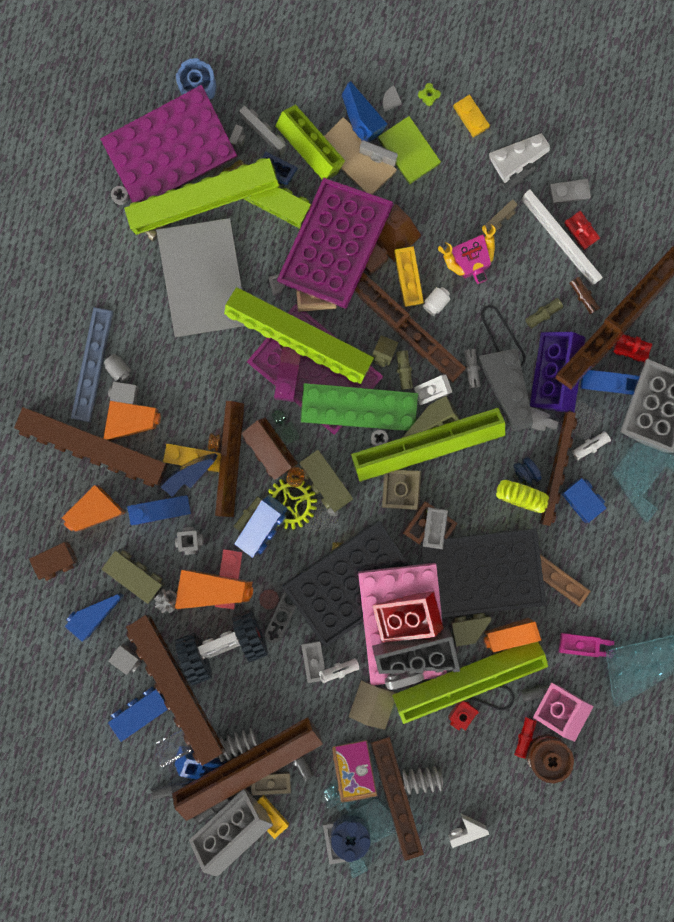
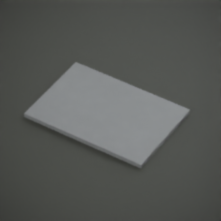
M230 218L156 230L175 338L245 326L237 320H231L224 314L225 304L235 288L242 289Z

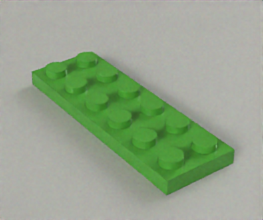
M304 383L300 422L408 431L416 422L418 393Z

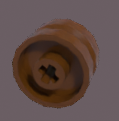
M545 734L536 737L530 743L526 758L528 765L539 779L546 783L554 784L562 782L569 777L573 770L574 758L569 747L555 735Z

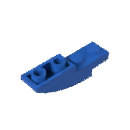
M589 370L582 377L580 389L633 395L640 376Z

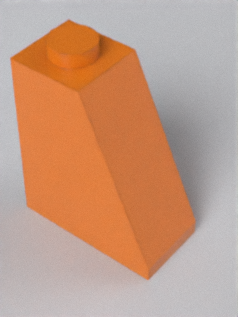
M110 401L103 439L112 441L156 429V424L159 425L161 414L158 413L159 410L156 408Z
M94 485L62 519L65 521L64 525L70 531H81L121 516L125 511L99 485Z
M530 618L485 631L486 637H483L486 648H490L492 652L541 641L536 622Z

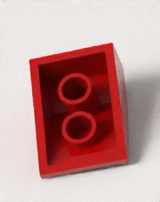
M434 591L417 593L372 605L382 643L436 637L444 629Z

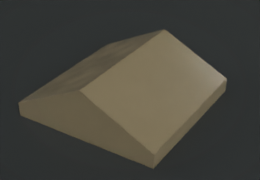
M395 470L384 474L382 508L419 510L421 471Z
M361 680L349 718L367 726L385 730L394 705L392 695L397 692L377 685H371V683Z

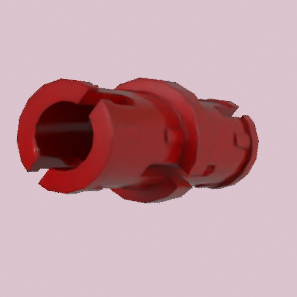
M525 717L521 734H518L519 740L514 753L515 756L526 759L530 743L534 740L532 737L537 724L536 720Z

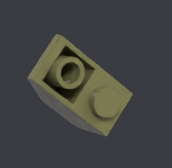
M381 335L372 354L373 360H375L374 363L381 367L389 366L399 342Z
M485 613L473 614V618L467 619L466 616L455 617V621L450 622L454 645L458 647L476 643L490 623L491 617L485 615Z

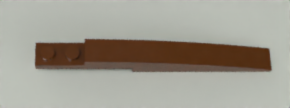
M674 246L609 314L604 324L556 374L555 379L569 389H572L591 367H595L674 276Z
M364 272L362 273L354 293L419 355L427 359L443 375L446 374L447 378L453 383L466 370V367L410 317V314Z

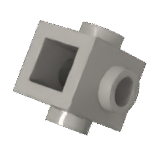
M194 527L182 528L183 532H177V536H175L176 548H178L179 552L184 551L185 555L196 554V550H200L201 545H204L203 534H200L199 530H194ZM189 537L193 538V544L187 542Z

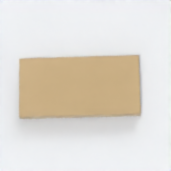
M344 117L324 136L345 160L341 170L363 192L373 195L397 171L394 166L384 162H374L371 160V157L359 153L362 140L353 131L352 125Z

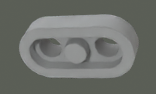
M415 671L388 674L385 684L387 689L390 690L422 681L424 674L416 673Z

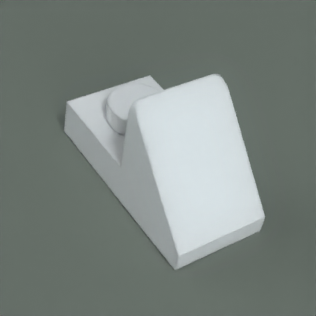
M446 374L414 387L415 393H418L420 405L443 398L452 393Z
M461 813L466 828H456L451 831L448 837L452 848L487 836L489 832L486 825Z

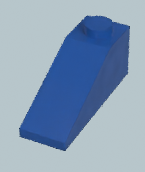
M351 81L348 82L342 93V98L353 131L361 140L371 142L382 134L387 123Z
M188 495L127 506L131 525L191 514Z
M120 593L82 609L77 613L75 611L72 612L66 619L68 623L65 627L82 642L87 640L124 595Z
M181 747L174 764L179 776L199 779L227 762H221L219 758H215L202 766L201 763H197L194 759L193 749Z

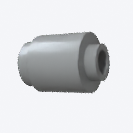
M113 354L104 361L105 369L116 382L121 381L124 383L131 377L130 373L132 370L120 356Z

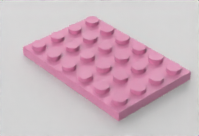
M436 563L358 572L371 685L385 684V679L388 675L379 674L372 646L382 642L372 605L417 593L434 591L442 620ZM444 670V672L423 671V680L447 674V670Z

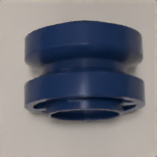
M525 457L522 459L523 464L517 462L513 466L521 483L530 487L532 480L536 482L541 480V475L536 464L529 457Z

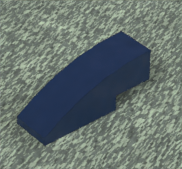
M216 453L204 455L182 465L163 482L161 488L172 497L183 484L191 488L215 462L218 455Z

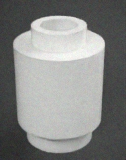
M436 287L424 301L423 308L432 316H435L436 313L439 314L450 301V293L443 287L440 289Z

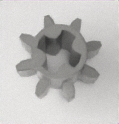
M164 589L160 590L158 595L154 597L156 601L155 608L160 610L161 613H164L166 610L171 613L175 610L177 594L171 589L167 592Z

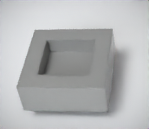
M235 125L230 137L234 150H238L239 146H243L246 139L244 129L239 125Z

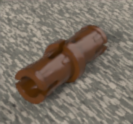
M580 276L575 281L573 280L569 283L578 295L577 299L582 301L590 315L600 309V306H598L591 295V290L588 291Z

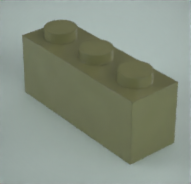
M319 450L300 462L303 468L300 470L306 480L309 478L312 480L313 484L310 486L315 493L322 494L324 498L321 501L327 510L331 507L335 513L353 500Z
M123 549L122 551L115 550L101 570L147 604L151 603L164 586L162 577L154 572L152 574L146 570L147 566L140 561H137V563L131 559L132 555Z

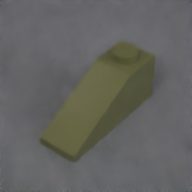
M445 396L430 404L402 438L460 420L454 405L448 397Z

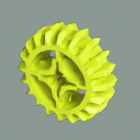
M288 477L287 484H284V481L281 479L279 480L280 487L276 483L273 484L274 488H276L275 492L271 489L268 490L269 493L273 494L272 497L276 499L277 495L283 491L285 497L283 505H286V502H288L287 494L292 500L300 499L294 507L295 512L290 506L287 507L295 519L285 518L283 521L285 522L284 528L287 529L289 523H291L292 529H295V523L297 522L299 527H303L301 520L309 523L306 516L313 517L314 514L310 513V509H317V507L311 506V503H316L317 499L311 500L310 496L315 495V492H307L311 486L308 485L304 488V480L298 485V478H295L294 483H291V479ZM288 487L298 488L304 495L293 497ZM307 500V508L304 514L300 516L297 509L298 504Z
M502 480L497 487L496 496L502 501L538 513H543L545 508H547L549 497L544 492L509 480Z

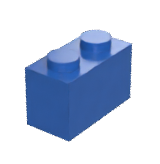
M579 478L564 489L561 495L584 523H589L606 509L605 501L599 494H595L591 490L593 487L588 480Z

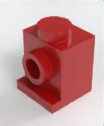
M465 700L458 702L448 716L449 720H451L450 725L457 730L462 728L466 731L479 711ZM461 714H466L465 720H460Z

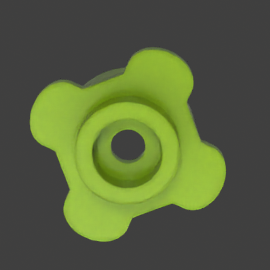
M427 83L425 88L418 92V97L427 106H432L436 98H440L441 95L440 91L435 90L431 83Z

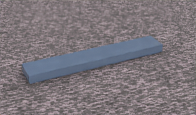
M93 307L71 419L91 422L113 316L112 310Z

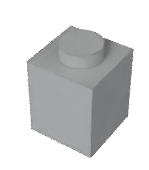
M113 382V385L109 387L108 397H110V401L136 405L139 387Z
M124 643L117 648L108 661L126 675L131 671L135 673L141 665L137 653Z

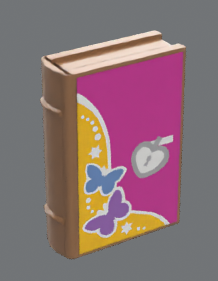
M367 740L334 746L332 748L333 761L335 763L341 802L377 796Z

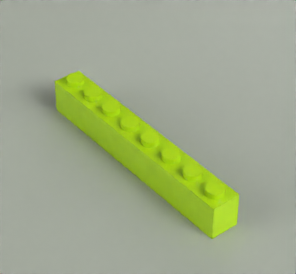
M262 158L257 160L256 163L241 165L236 170L224 171L215 177H206L201 182L189 183L177 190H168L163 195L151 196L142 202H133L124 209L130 229L137 235L279 187V183L270 158Z
M238 287L235 288L225 304L224 314L231 320L243 323L247 328L254 329L263 336L278 341L282 346L289 347L298 354L313 359L317 364H323L330 368L331 371L346 376L352 382L362 383L374 357Z
M495 408L353 453L351 456L359 482L505 436V421L499 408Z
M539 642L509 648L460 668V672H449L400 691L392 696L401 720L405 724L547 668L548 663Z

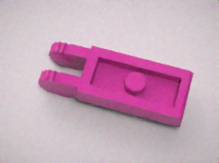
M561 633L559 652L591 657H613L612 652L599 651L600 644L611 646L614 645V641L593 636Z

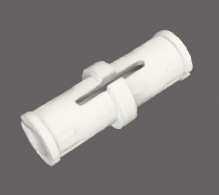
M603 431L591 440H585L584 444L571 450L575 459L579 461V459L591 452H597L598 448L611 442V439L607 432Z
M355 658L342 664L336 663L334 667L320 671V679L323 683H326L335 678H344L346 674L359 670V664ZM342 668H346L345 670H342V671H340V672H337V673L333 674V672H335V671H337V670H340V669H342Z

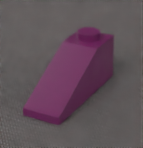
M284 346L279 364L274 398L276 400L294 402L301 355L295 350Z

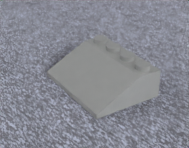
M646 359L620 432L663 453H674V369Z

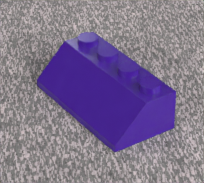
M541 332L530 407L558 412H575L579 382L572 389H569L555 378L556 374L585 344L586 337L575 332Z

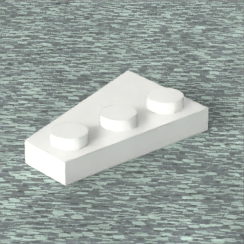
M541 133L489 153V158L503 182L506 183L510 180L511 175L520 173L525 165L535 162L549 152L550 145Z

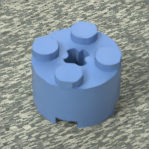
M198 58L188 59L181 64L178 73H176V82L182 95L202 85L209 100L214 97L217 88L214 72L208 63L206 64Z

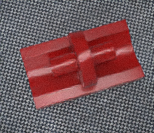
M581 211L564 222L583 250L600 239L591 226V222H588Z
M623 334L616 342L613 352L620 356L630 357L638 362H645L646 359H649L652 343L642 341L641 337L638 336L633 338Z

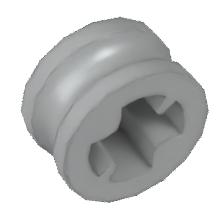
M116 186L112 189L111 197L116 204L124 205L128 202L129 194L124 187ZM119 191H122L125 195L124 198L121 197V200H118L116 196L117 193L119 194Z

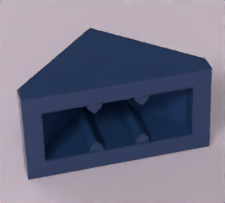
M265 152L262 157L270 158L279 185H288L298 168L268 152Z

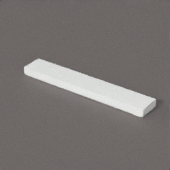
M528 190L522 197L524 204L591 285H595L603 278L533 192Z

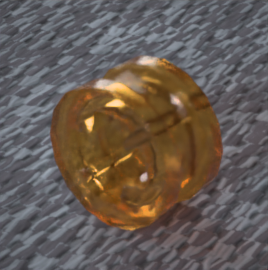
M210 433L208 450L212 448L215 451L219 450L220 434L214 436V433Z
M293 467L288 471L286 481L292 487H299L303 483L305 474L302 469ZM292 475H294V477L295 475L299 476V479H293Z

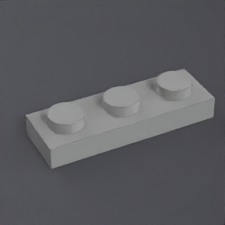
M244 106L239 110L241 118L280 156L286 152L284 139L280 135H274L271 132L272 128L266 122L262 123L258 119V114L253 109L249 110Z

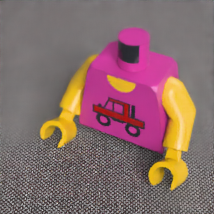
M492 224L491 230L486 232L485 225L482 227V231L486 234L485 237L480 235L453 248L451 244L445 242L446 250H443L441 246L438 247L439 252L444 254L443 257L448 269L457 275H462L464 278L473 275L477 284L487 280L484 270L490 267L495 252L493 235L496 229Z

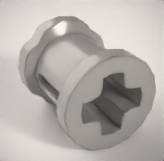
M376 430L371 435V444L374 447L388 442V435L383 430ZM375 435H377V436L383 435L382 440H383L384 442H383V443H382V442H379V443L377 444V443L375 442V441H376V438H375L374 436H375Z

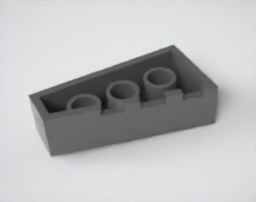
M512 349L479 356L478 363L512 431L532 428L533 418L518 350Z
M444 627L436 637L385 642L372 646L379 674L405 673V671H415L416 673H423V671L444 672V670L460 672L449 627Z

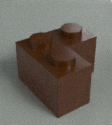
M423 501L419 510H417L402 532L418 544L424 539L428 507L435 508L426 501ZM448 516L444 539L449 537L458 524Z

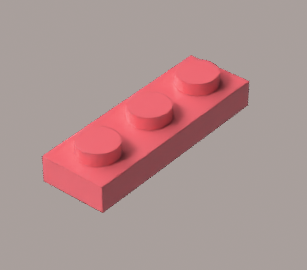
M223 549L219 576L239 579L243 552ZM235 603L215 605V607L234 610Z

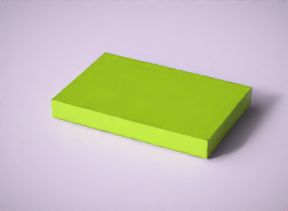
M410 116L378 136L379 142L385 149L398 154L395 165L409 185L441 164V161Z

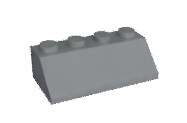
M243 789L203 826L189 842L202 871L218 877L262 836L273 823L264 807L246 789Z

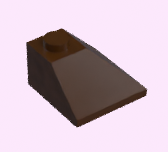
M395 204L389 213L376 244L379 247L382 245L388 252V256L396 262L394 250L411 247L422 235L410 217Z

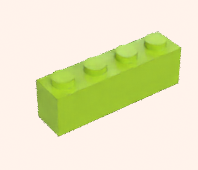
M296 104L282 111L275 125L276 128L322 180L323 178L330 179L336 176L345 162L343 157Z
M279 187L243 198L298 228H301L311 206L306 198L302 196L298 198L292 195L293 193L289 189H281Z

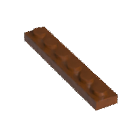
M226 401L215 516L234 517L244 403Z
M568 411L564 413L546 493L549 497L548 505L542 513L540 520L542 525L551 526V523H554L556 519L554 509L555 505L559 503L561 496L558 491L565 479L563 469L569 461L567 451L573 443V437H571L572 429H575L577 425L576 413Z
M390 737L371 742L370 745L403 858L407 861L424 855Z

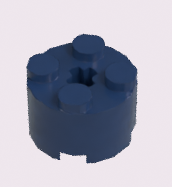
M343 815L336 820L332 827V849L338 857L346 862H353L364 857L371 843L369 827L360 816ZM348 835H349L350 837H353V836H354V839H352V840H351V839H347V836H348Z

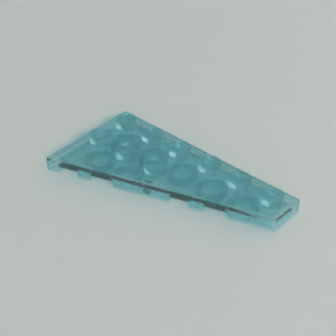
M674 635L606 650L613 703L616 707L674 674Z

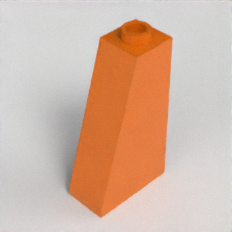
M181 570L175 609L248 602L253 595V582L194 570Z

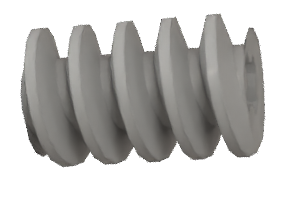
M249 728V734L242 730L240 737L237 732H234L233 739L227 734L226 741H224L222 736H219L226 750L219 758L221 762H224L225 756L228 760H231L232 754L238 757L240 752L243 754L247 752V749L250 750L259 745L257 735L253 729Z
M433 766L431 772L428 767H425L424 773H422L420 768H417L416 774L413 769H409L408 775L404 769L402 770L404 788L409 795H411L413 788L417 794H419L420 788L423 789L424 793H427L428 787L431 788L432 792L435 791L436 786H438L440 791L443 789L441 766L439 771Z

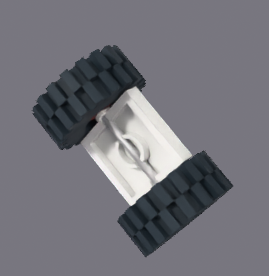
M247 610L233 616L232 623L235 632H225L220 635L221 638L216 640L211 638L201 642L198 635L194 632L175 640L176 652L181 662L180 665L191 685L194 686L212 678L209 658L241 646L249 663L268 655L265 639L252 610Z

